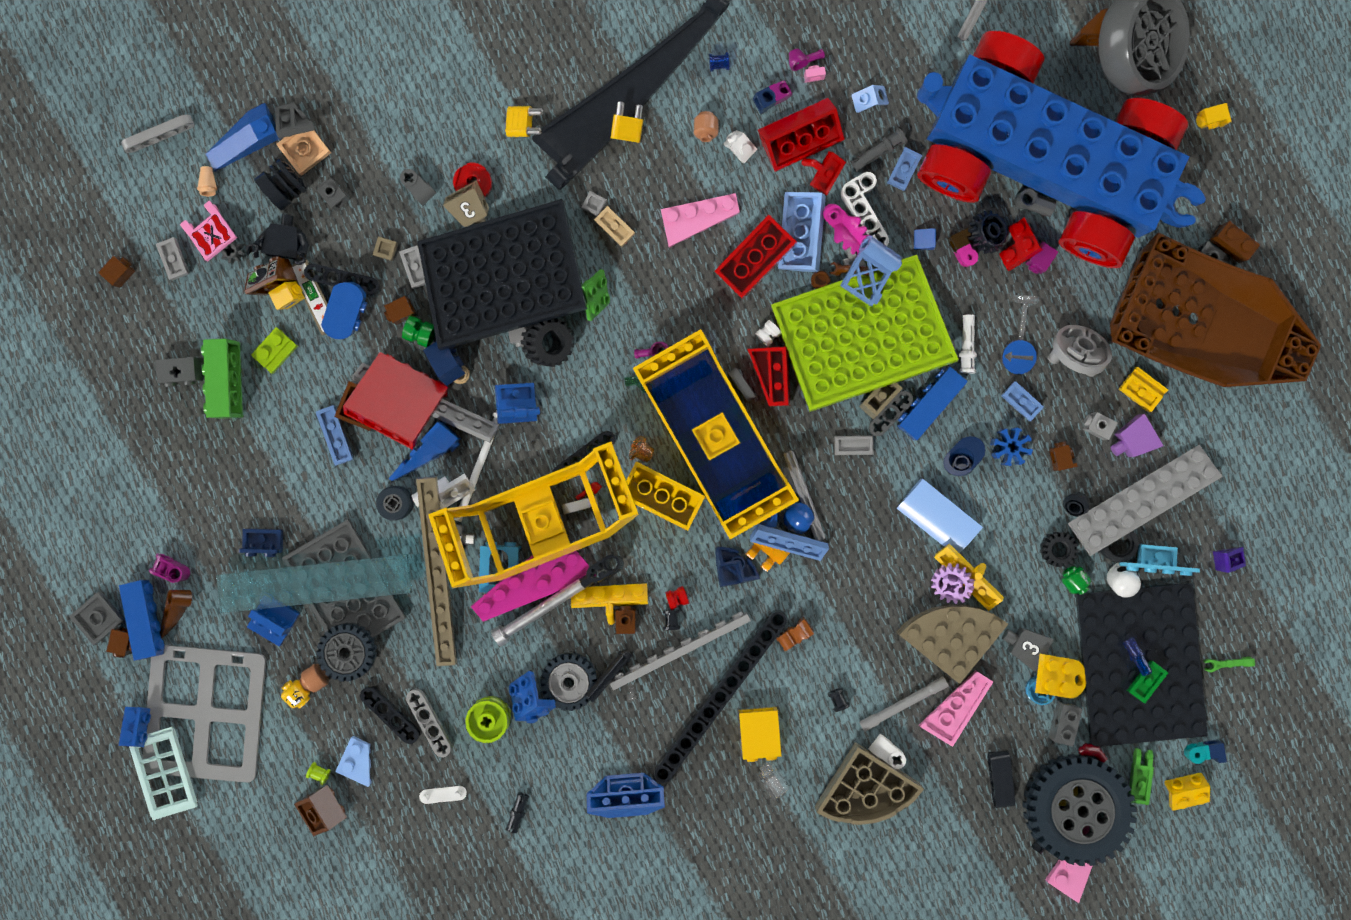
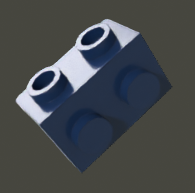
M243 529L242 548L239 549V553H245V556L250 557L257 556V553H264V557H276L277 553L283 552V529Z

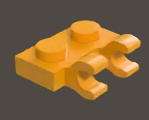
M754 543L746 553L752 560L760 550L766 553L769 557L760 567L767 572L775 562L780 565L790 554V552Z

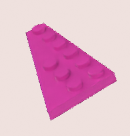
M577 551L571 552L501 580L473 603L471 608L484 622L564 589L586 575L590 566ZM532 554L529 558H527L525 561H528V560H530V559H533V558H534V557H533V554Z

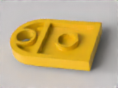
M1045 654L1039 655L1035 693L1076 698L1084 691L1086 686L1085 668L1079 661ZM1076 676H1078L1077 684L1075 683Z

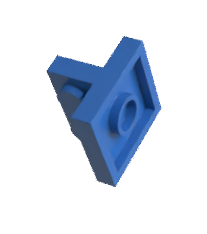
M266 594L259 607L251 610L248 615L251 621L247 628L280 647L295 624L300 612L270 594Z

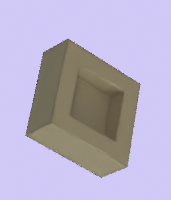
M378 237L373 255L393 261L398 243Z

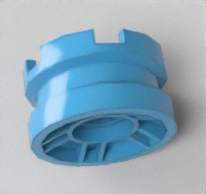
M1037 676L1031 678L1025 687L1028 698L1039 705L1051 703L1055 696L1035 693Z

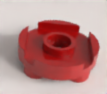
M467 163L463 167L458 168L453 177V185L456 191L469 184L468 180L476 178L484 197L486 198L492 189V179L484 166L478 163Z

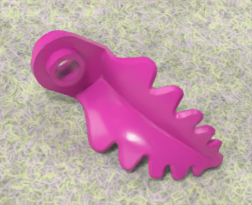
M828 204L823 210V217L834 228L835 243L843 241L842 248L844 250L851 247L850 253L854 255L857 251L858 255L861 243L869 236L863 235L867 231V227H859L861 223L860 217L848 216L839 205Z

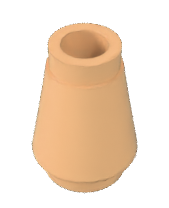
M209 166L200 168L197 190L202 196H214L218 190L212 167Z

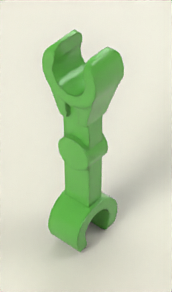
M1242 657L1241 659L1234 660L1227 659L1224 661L1205 659L1203 661L1204 663H1212L1211 668L1204 669L1207 672H1214L1224 667L1255 666V659L1251 657Z

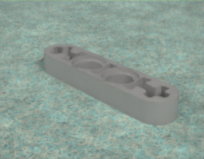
M181 115L122 140L121 143L126 153H133L189 130L195 125L191 115Z
M417 688L412 689L407 694L406 701L434 753L439 757H446L452 750V743L424 692ZM412 693L420 696V698L418 699L420 705L423 702L425 704L421 706L418 710L415 708L419 705L417 701L411 700V698L413 697ZM421 710H428L430 717L422 719L420 717ZM431 726L438 728L439 734L437 736H432L429 733ZM440 736L443 737L440 740L441 744L443 746L447 745V748L445 750L446 752H444L443 750H439V747L441 746L439 741H437L436 743L434 742V740H437L438 738H440Z

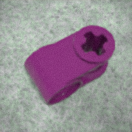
M160 553L156 554L155 557L157 559L153 567L149 569L151 574L172 583L185 581L190 577V569L186 565ZM177 569H178L179 572H180V577H179V578L176 576V570H177Z

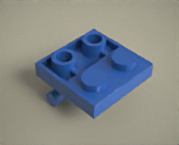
M534 383L495 385L498 424L537 421L540 409L536 407Z

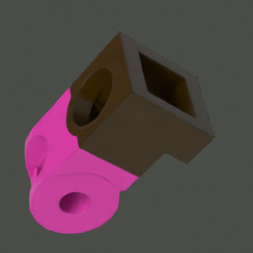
M968 228L947 238L958 262L963 267H970L978 261V253L972 249L967 239L971 235L968 232Z

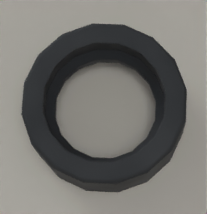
M1134 531L1126 535L1129 540V547L1124 554L1115 555L1110 552L1108 546L1100 550V552L1111 561H1128L1138 551L1139 541Z

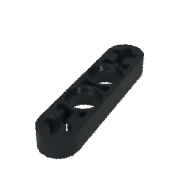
M308 264L304 269L305 277L313 282L335 286L346 282L348 277L354 276L357 279L358 285H361V278H364L363 283L370 284V281H373V284L376 285V288L371 289V291H368L369 288L361 286L366 294L374 295L380 289L379 282L373 277L318 264ZM316 267V271L323 273V269H326L323 274V281L321 280L322 276L314 275L311 278L312 275L309 274V270H313ZM330 272L337 273L338 279L336 282L328 281L327 276Z
M610 431L600 433L557 465L553 472L567 467L564 465L566 462L568 466L572 465L571 461L574 457H580L581 460L588 455L587 448L590 445L598 447L599 445L595 441L598 439L599 443L602 442L605 434L612 436L610 441L614 445L616 442L615 435Z
M367 686L360 692L361 701L403 742L413 744L420 737L419 729L376 687ZM366 691H372V697L375 700L379 697L381 700H379L375 705H373L372 703L375 702V700H373L372 698L367 699ZM380 703H385L388 706L387 713L379 711L378 706ZM395 716L400 717L402 720L401 726L393 725L392 718ZM407 724L408 726L401 732L400 729ZM414 731L413 737L407 738L408 732Z

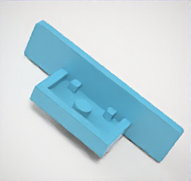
M1139 544L1137 563L1120 562V566H1125L1127 571H1139V568H1144V572L1157 573V569H1161L1163 574H1175V571H1180V575L1192 576V572L1200 573L1198 568L1177 567V547Z

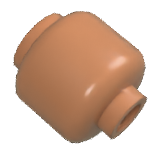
M700 112L694 118L695 137L702 142H710L717 137L719 132L718 118L712 112Z
M313 664L301 673L300 684L306 691L317 692L328 685L329 677L325 674V670H321V665Z

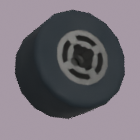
M390 486L379 493L376 499V508L383 518L396 521L407 517L411 513L413 499L407 489L401 486Z

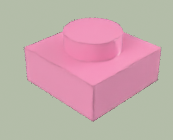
M819 65L808 67L804 73L805 83L824 80L826 75L825 67H819Z

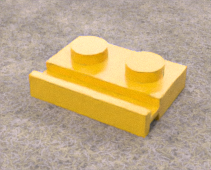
M1139 367L1134 368L1133 372L1129 374L1119 388L1122 393L1147 412H1152L1163 398V395L1168 391L1167 388Z

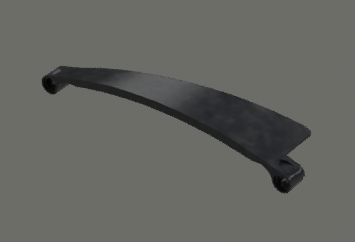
M706 0L696 15L651 51L586 99L541 128V134H534L532 137L533 142L558 163L545 178L558 190L566 186L612 140L613 116L616 115L618 102L625 103L623 116L633 118L636 105L644 106L708 33L726 11L730 3L727 0Z

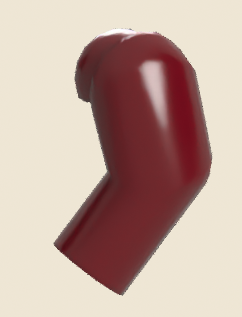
M1085 743L1078 749L1079 754L1082 756H1094L1101 762H1105L1108 759L1100 747L1094 746L1091 743Z

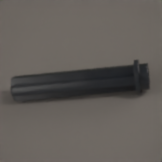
M625 649L619 651V655L585 694V697L590 702H595L623 666L631 661L630 658L632 656Z

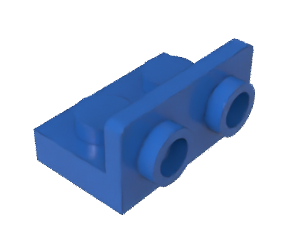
M125 707L119 746L144 747L148 738L147 727L151 719L150 708Z

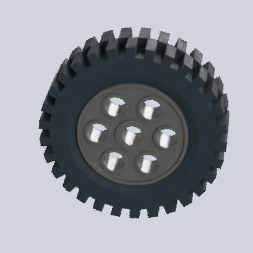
M1068 754V757L1061 755L1058 756V760H1048L1049 765L1047 766L1042 764L1039 767L1041 769L1040 773L1035 771L1032 774L1035 778L1034 781H1028L1027 786L1030 789L1029 791L1024 790V796L1027 797V801H1023L1022 804L1026 808V812H1023L1024 818L1028 820L1026 826L1032 831L1030 834L1037 840V843L1056 858L1072 865L1076 863L1079 866H1085V863L1094 866L1096 865L1095 861L1101 864L1107 862L1106 856L1110 859L1116 857L1113 852L1114 850L1121 853L1124 849L1120 845L1122 841L1128 844L1131 840L1126 837L1127 832L1133 834L1135 830L1130 827V823H1136L1137 820L1136 817L1132 816V812H1137L1136 806L1131 804V802L1135 801L1134 795L1128 793L1131 791V788L1123 783L1125 781L1123 776L1117 774L1118 771L1109 767L1106 763L1082 755ZM1079 786L1080 793L1074 796L1073 789ZM1098 792L1099 798L1096 802H1093L1092 796ZM1065 799L1066 806L1060 809L1059 802ZM1080 806L1085 808L1082 815H1078V808ZM1103 812L1104 817L1098 822L1097 815ZM1070 819V826L1068 828H1064V821ZM1088 825L1089 832L1083 835L1082 829Z

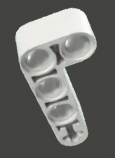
M865 172L847 182L843 186L840 196L851 216L861 218L859 227L865 226L867 221L873 223L874 229H867L863 235L874 234L873 237L875 239H882L883 244L887 246L889 243L888 235L864 196L874 188L877 179L873 173ZM862 179H869L871 186H864ZM845 189H853L855 195L848 196L845 193ZM855 206H863L864 212L858 213L855 210Z

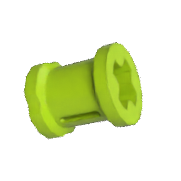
M313 762L306 773V778L315 779L323 786L331 770L319 767L316 762Z

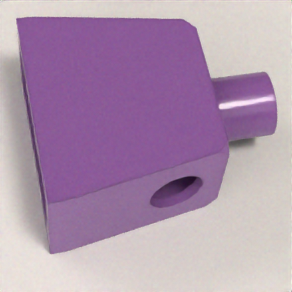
M1138 414L1115 433L1119 442L1110 448L1115 456L1125 452L1128 457H1136L1160 448L1163 444L1146 415Z

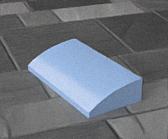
M785 192L782 228L797 241V244L779 262L778 269L819 272L824 222L823 210L826 199L823 193Z
M919 479L897 507L900 512L945 547L950 543L959 553L983 528L924 479Z

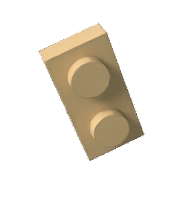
M608 206L594 219L621 247L635 235V232Z

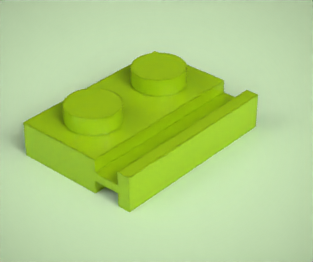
M275 327L251 356L271 374H274L298 345L278 327Z

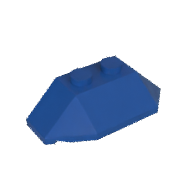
M645 773L605 776L587 793V813L606 818L648 815L665 807L664 787Z

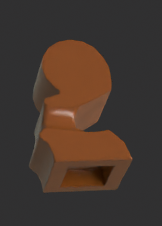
M803 616L797 622L796 627L787 628L777 636L776 640L779 641L783 650L787 651L797 643L800 644L802 640L808 639L814 634V631Z

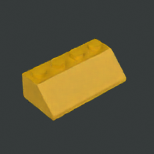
M635 462L626 480L635 505L687 531L705 498L704 495L638 462Z

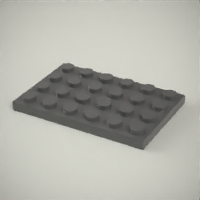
M350 519L282 558L325 632L339 624L355 623L359 624L358 626L365 627V630L371 633L370 636L375 637L407 618ZM348 648L343 649L344 654L350 651Z

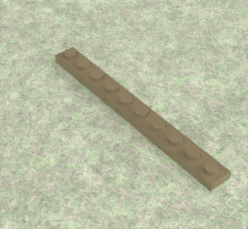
M437 476L420 477L416 479L436 666L456 665L457 658L448 575L428 516L430 513L441 510Z

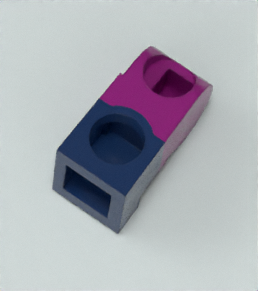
M783 80L755 93L753 101L761 115L771 107L790 98L792 92L786 81Z

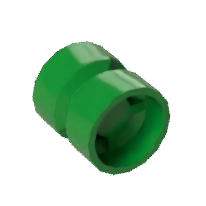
M410 315L404 325L402 339L410 342L417 341L418 345L427 348L432 344L435 337L433 323L427 321L422 323V319Z

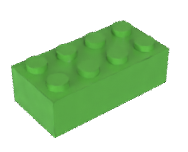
M205 339L201 346V353L204 356L202 373L205 375L203 393L206 403H204L203 409L206 418H243L240 342L230 339Z

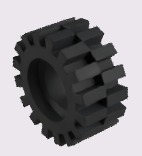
M1053 532V534H1048L1047 538L1044 537V542L1040 545L1042 547L1040 553L1043 554L1042 558L1046 560V563L1061 568L1074 563L1073 559H1077L1076 553H1079V549H1076L1078 544L1074 542L1075 539L1062 532ZM1062 542L1066 547V552L1061 557H1056L1052 552L1054 544Z

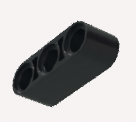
M1008 750L988 752L987 758L993 805L995 808L1015 806Z

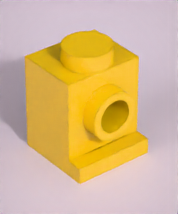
M1227 103L1205 108L1197 113L1196 122L1198 127H1208V130L1219 126L1224 127L1232 122Z

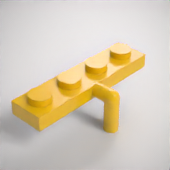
M950 543L935 554L934 558L946 568L948 563H951L952 567L959 564V569L965 567V573L972 574L970 579H974V590L971 594L988 611L1003 601L1004 597L983 577L987 568L985 563H980L974 568Z
M647 583L587 587L571 597V608L606 606L607 622L613 625L615 623L613 606L648 604Z

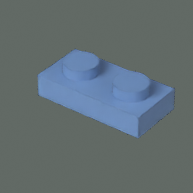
M905 147L887 183L905 191L922 155Z
M1016 381L1001 395L1028 421H1032L1044 408Z

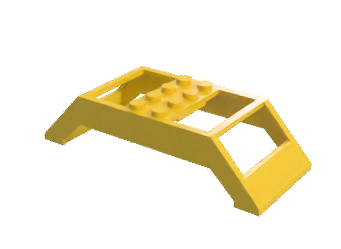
M612 442L593 448V451L578 463L475 504L453 508L446 507L428 514L452 588L506 579L607 539L639 515ZM598 461L619 516V520L608 528L605 527L586 472ZM580 475L601 532L570 544L550 487ZM514 501L534 558L504 570L485 513ZM479 515L498 573L473 578L454 518Z

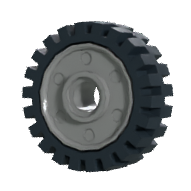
M574 652L562 653L551 659L545 666L541 675V690L547 700H555L557 709L560 708L563 711L578 710L590 702L585 697V694L598 680L596 669L588 658ZM571 677L574 680V685L568 686L565 683V678Z

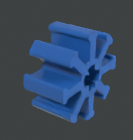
M1011 428L1010 436L1007 432L1008 429L999 430L997 433L1000 434L1003 442L998 441V439H991L990 445L1001 447L999 451L991 453L992 457L999 459L1000 456L1004 455L1003 462H1001V465L1011 466L1012 458L1015 461V465L1025 463L1019 452L1024 453V455L1032 454L1033 449L1022 447V444L1032 440L1030 436L1023 435L1018 440L1022 429ZM1008 444H1012L1014 450H1010Z

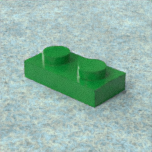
M1150 660L1127 691L1141 702L1146 703L1168 672Z

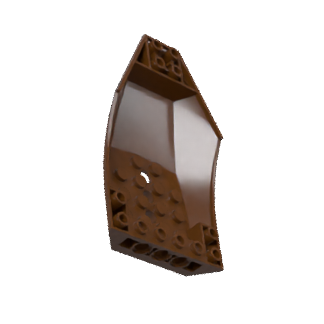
M1157 233L1140 251L1110 322L1112 342L1160 364L1222 387L1307 381L1321 347L1319 341L1272 278H1267L1217 260L1161 233ZM1158 298H1160L1163 303L1160 309L1156 306V301ZM1174 306H1177L1179 309L1177 316H1174L1172 313ZM1191 313H1195L1198 317L1195 324L1189 322L1188 318Z

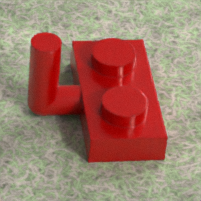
M829 151L822 164L816 159L807 158L802 159L801 164L814 167L817 170L810 186L818 192L828 195L846 162L834 152Z

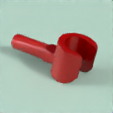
M598 482L590 484L595 495L602 488ZM586 490L578 494L576 499L580 500L586 496Z

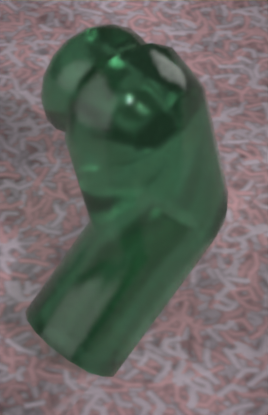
M637 375L624 377L626 387L636 385L643 393H646Z

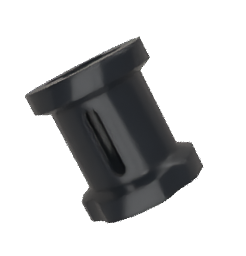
M679 609L663 610V614H665L663 630L680 629L678 625Z
M842 687L827 693L833 702L834 712L850 707V703L845 699Z

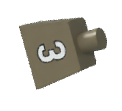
M477 181L445 197L443 204L463 227L473 223L485 222L484 217L488 215L489 206Z

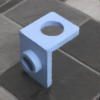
M871 85L852 94L857 113L875 105L889 104L885 87L881 85ZM878 91L881 92L883 100L880 98Z

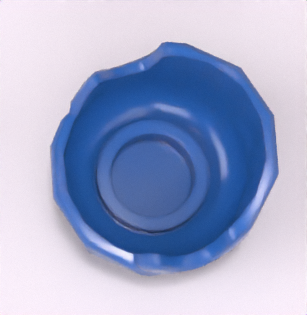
M800 502L792 504L786 510L783 517L785 526L796 534L805 533L814 521L812 510L806 504Z

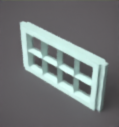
M173 726L148 734L144 746L152 744L155 752L153 757L142 760L139 752L141 747L129 746L152 820L197 807V799ZM169 739L173 751L159 754L156 743ZM174 755L177 767L164 770L161 759ZM157 760L160 772L147 776L143 764ZM179 771L182 783L169 786L166 774ZM162 776L165 788L151 791L148 780ZM184 787L187 799L174 802L171 790ZM167 792L170 804L156 807L153 796Z

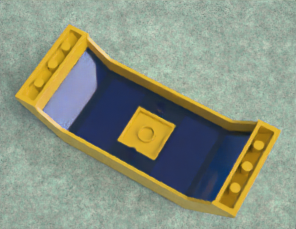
M701 329L633 368L729 539L736 537L799 501L720 366Z

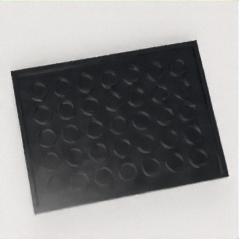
M563 199L417 241L439 350H445L588 309L582 290V280Z
M1193 583L1140 587L1139 591L1131 597H1121L1113 590L1088 592L1082 595L1079 593L1075 594L1082 665L1085 668V697L1090 743L1101 747L1208 736ZM1152 660L1166 670L1168 674L1147 702L1143 703L1127 690L1147 663Z

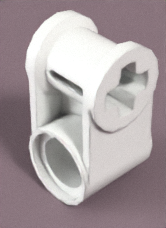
M879 734L868 749L892 768L900 769L904 767L906 758L903 752L889 739ZM893 756H896V757L899 756V757H900V761H897V760L894 761L892 757H893Z

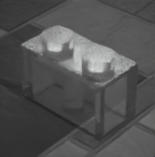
M774 761L772 763L767 762L760 767V771H758L760 782L772 800L789 791L787 780Z

